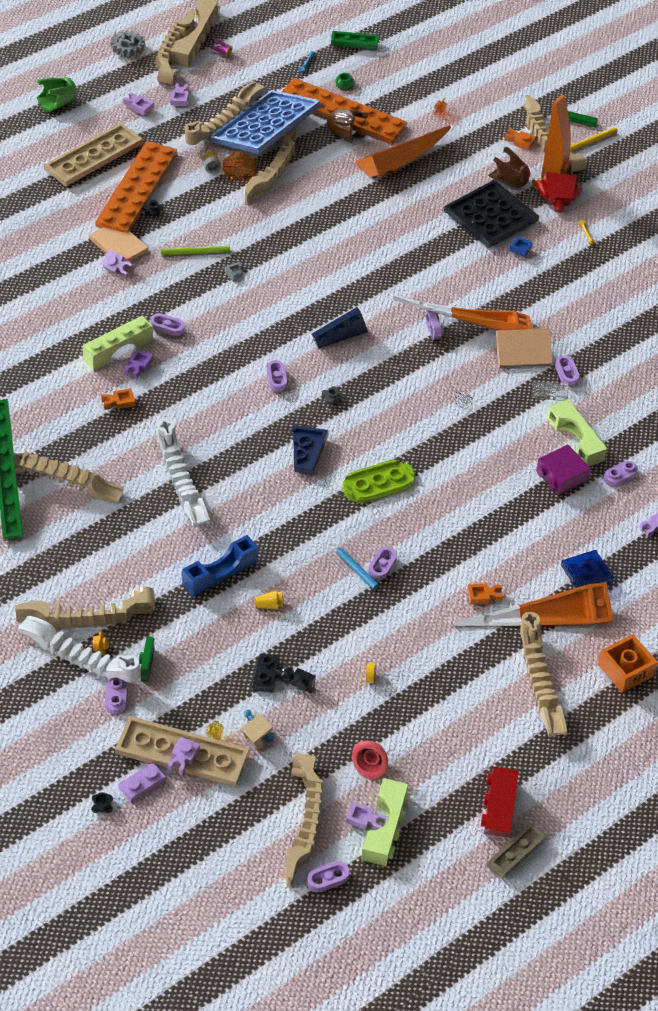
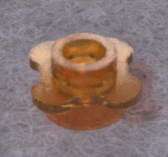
M443 98L442 101H437L434 109H436L434 115L436 113L441 115L448 105L444 102L446 98Z

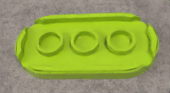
M400 460L385 461L349 473L343 482V493L348 499L357 503L375 501L408 490L414 483L415 472L406 462L401 463Z

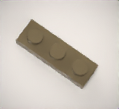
M529 823L487 862V867L504 879L546 840V835Z

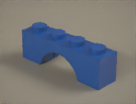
M246 535L232 542L227 552L217 561L210 564H201L198 560L183 568L182 585L194 597L257 563L259 547Z

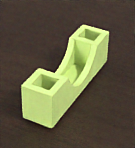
M140 316L84 344L83 361L95 371L109 364L112 355L122 346L134 344L137 348H140L152 342L153 325L143 316Z
M569 399L549 406L547 419L556 430L571 432L579 438L580 442L578 443L576 453L587 465L592 466L603 462L607 447L597 437L596 432L590 428L586 419L579 414L576 406L572 405Z
M383 778L378 794L377 807L386 814L388 822L379 829L367 832L362 849V861L387 866L388 859H393L395 846H392L393 841H398L401 829L397 827L399 823L403 824L406 812L403 810V806H408L411 793H407L408 784Z

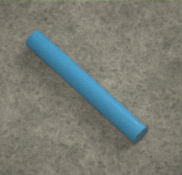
M342 547L337 549L336 553L373 590L379 587V584Z

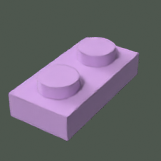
M152 762L120 782L118 788L132 803L165 782L166 776Z

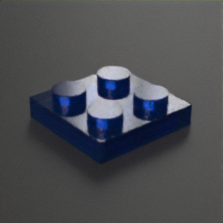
M597 550L561 561V567L575 588L607 582V584L613 583L614 577Z

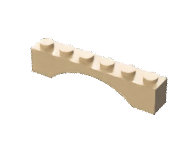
M198 0L196 4L198 26L188 36L175 41L170 50V63L189 67L191 62H194L196 53L200 51L201 43H204L206 34H209L211 25H214L216 16L220 14L219 0Z

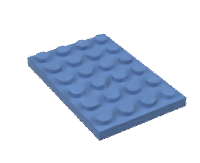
M271 90L209 136L210 142L255 154L263 153L265 149L273 145L279 138L283 137L291 129H294L296 125L320 108L321 102L316 99Z

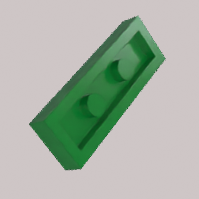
M332 31L331 45L369 50L378 49L379 35Z

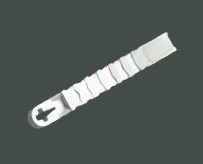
M168 419L160 420L157 423V438L162 450L164 463H166V468L169 470V476L172 478L179 501L182 503V509H184L185 514H188L193 527L204 523L210 524L205 504L202 498H199L198 490L193 485L190 474L187 472L186 464H184L183 456L180 454L174 423Z
M27 616L17 628L19 632L39 643L44 650L50 651L53 656L57 655L60 659L70 661V664H76L81 669L85 668L90 673L95 672L100 677H107V680L117 677L126 682L133 683L141 677L139 659L136 656L118 655L111 661L110 655L107 654L102 658L100 651L92 654V648L90 647L83 650V644L73 645V638L71 637L64 641L63 631L57 633L50 623L32 616Z

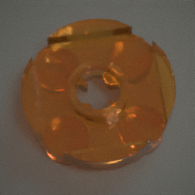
M240 151L233 152V155L227 156L223 161L224 174L232 180H238L239 178L246 180L255 174L256 160Z

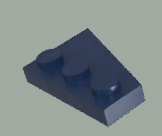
M356 307L311 335L316 346L322 348L367 333L368 330L361 311Z
M293 425L295 472L313 475L329 436L328 430Z

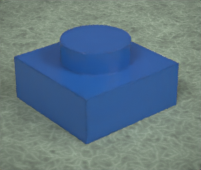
M518 236L510 245L509 251L525 257L531 250L533 242Z

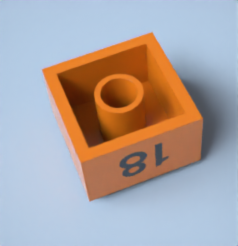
M634 634L601 650L598 666L622 693L654 677L658 661Z

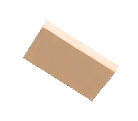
M102 227L89 234V239L106 254L108 250H111L125 257V261L131 262L149 252V247L130 231L125 233Z
M550 328L496 331L499 367L552 365Z

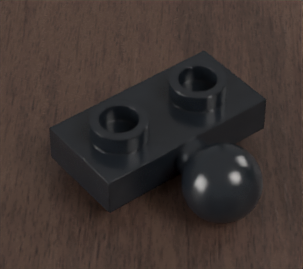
M259 654L253 691L274 693L276 679L280 678L285 683L291 682L294 677V670L289 666L278 670L280 655Z

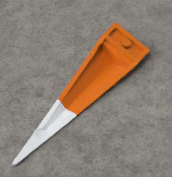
M396 295L391 297L392 300L495 331L533 329L530 316L516 311L465 309L421 302Z
M607 582L584 585L531 602L458 621L452 626H521L522 616L526 612L538 614L540 626H583L609 623L614 620Z

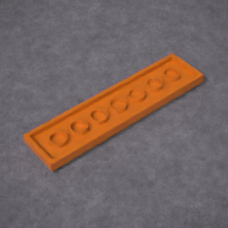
M293 78L281 91L320 100L321 107L313 114L325 119L328 118L331 112L337 109L365 112L368 114V118L355 117L352 129L389 144H393L407 127V121L296 78Z
M146 141L98 216L95 226L99 228L107 227L128 233L143 211V206L148 203L177 156V149Z

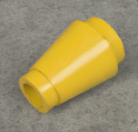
M275 590L255 597L256 609L279 610V608L284 607L282 591L277 592Z

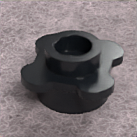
M151 200L143 206V209L147 210L149 216H158L160 211L164 209V206L158 204L156 200Z
M101 792L92 796L93 806L91 810L93 813L112 812V795Z

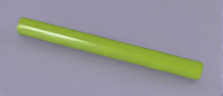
M230 246L161 249V256L230 253Z

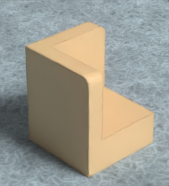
M259 713L243 726L241 730L244 737L258 751L264 746L261 739L273 730V727Z

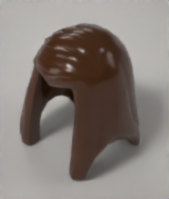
M337 109L328 116L327 126L330 132L346 142L352 143L353 138H365L366 136L364 133L352 130L355 117L367 119L368 114L357 110Z
M505 147L503 152L510 156V161L503 162L494 157L493 161L496 163L497 169L488 176L514 188L523 187L529 181L530 169L510 148Z

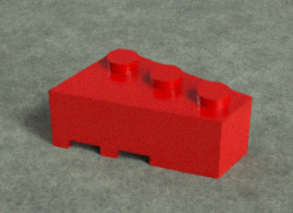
M494 766L492 773L488 772L486 785H489V793H485L483 806H487L486 814H482L480 824L481 827H484L483 834L509 838L519 770Z

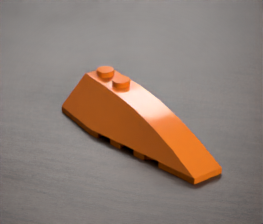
M561 95L553 103L541 172L542 182L545 173L567 174L570 166V122L564 95Z
M449 125L355 162L369 177L377 176V178H381L387 175V171H390V173L400 170V166L409 163L428 151L441 140L451 127Z

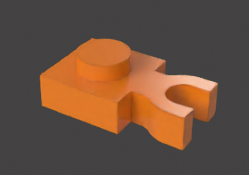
M510 128L508 134H505L504 140L514 142L515 146L529 150L534 144L536 136L523 131L517 133L514 129Z
M131 388L113 391V395H101L104 410L110 409L113 406H117V409L135 406V398Z
M487 583L468 584L467 592L470 605L489 604L490 600L503 601L502 586L494 585L493 587H488Z

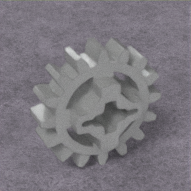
M125 30L123 33L119 31V35L114 34V37H111V48L113 52H116V55L122 54V57L128 55L129 58L134 55L136 57L137 53L141 54L145 50V39H143V35L139 36V33H134V31L128 32Z

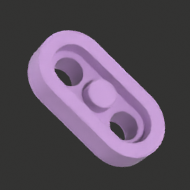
M426 310L425 319L431 339H441L444 330L443 326L439 324L438 313Z
M161 313L154 314L150 319L153 330L171 336H180L185 332V323L181 319Z
M566 355L557 357L555 368L561 382L567 386L576 385L579 380V372L573 359Z
M274 360L267 364V378L271 390L280 392L287 387L285 365L281 361Z
M624 461L606 470L604 482L610 487H618L634 479L637 476L638 467L634 462Z
M391 547L379 549L369 565L368 573L374 580H383L388 576L396 563V551Z
M115 677L108 680L106 684L105 708L108 713L119 715L126 709L127 682Z
M336 861L316 868L309 872L307 885L314 892H323L342 885L349 878V867L343 862Z

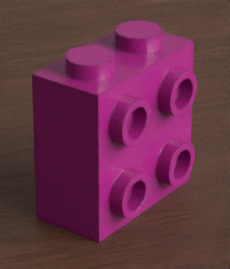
M567 444L538 458L536 471L548 483L549 487L560 495L588 481L591 468Z

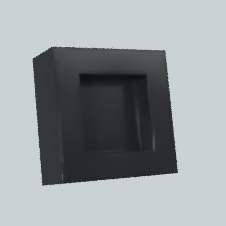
M297 668L294 672L293 686L299 690L312 693L315 688L316 675Z

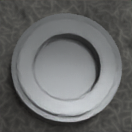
M209 157L204 161L203 166L207 172L212 173L221 167V163L217 157Z

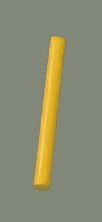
M614 127L572 144L570 152L614 135L618 130Z

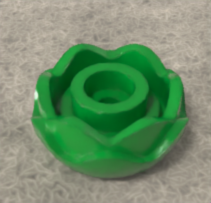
M341 73L335 79L336 87H339L340 90H350L355 84L354 78L349 73Z

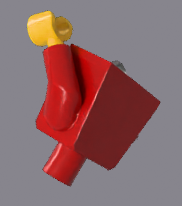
M545 173L543 182L542 178H539V180L532 178V188L538 189L541 196L546 199V203L554 205V211L557 213L564 212V206H570L571 201H575L582 192L583 185L580 182H576L577 175Z

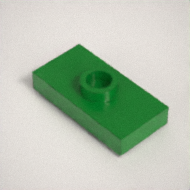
M151 636L146 637L144 652H140L139 655L141 681L146 682L150 678L155 651V638Z

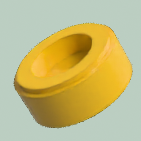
M376 663L367 664V683H375Z

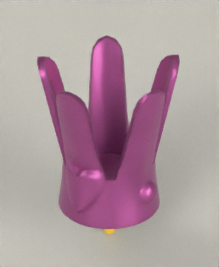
M214 38V41L221 46H210V49L217 51L211 53L222 54L226 57H229L231 53L234 54L232 52L233 46L224 43L219 38Z

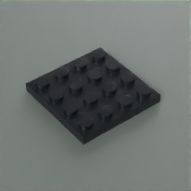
M495 180L444 206L445 213L488 248L539 221L538 214Z

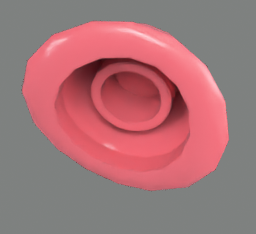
M368 740L361 741L354 746L352 760L358 773L371 780L382 777L388 768V756L384 748L380 744Z

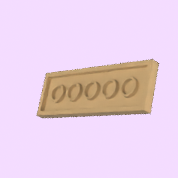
M119 123L44 164V170L66 187L142 145L143 139L123 123Z
M129 716L115 748V754L150 764L153 762L155 765L168 768L170 760L173 759L172 751L180 737L200 744V749L192 764H185L184 773L234 787L237 786L249 754V748ZM174 766L172 770L179 771L180 767Z

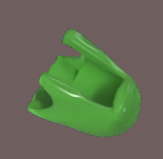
M62 77L37 80L38 85L43 84V90L37 96V100L46 112H52L71 103L77 95V87L71 78Z

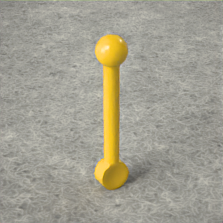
M579 220V226L583 228L588 238V243L593 245L595 240L591 238L585 226L586 222Z

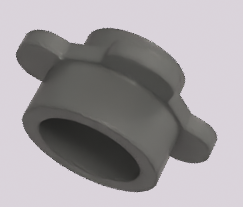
M335 386L322 391V396H325V401L328 404H337L339 400L343 399V394Z

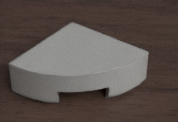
M241 262L225 267V272L232 282L238 280L242 274Z

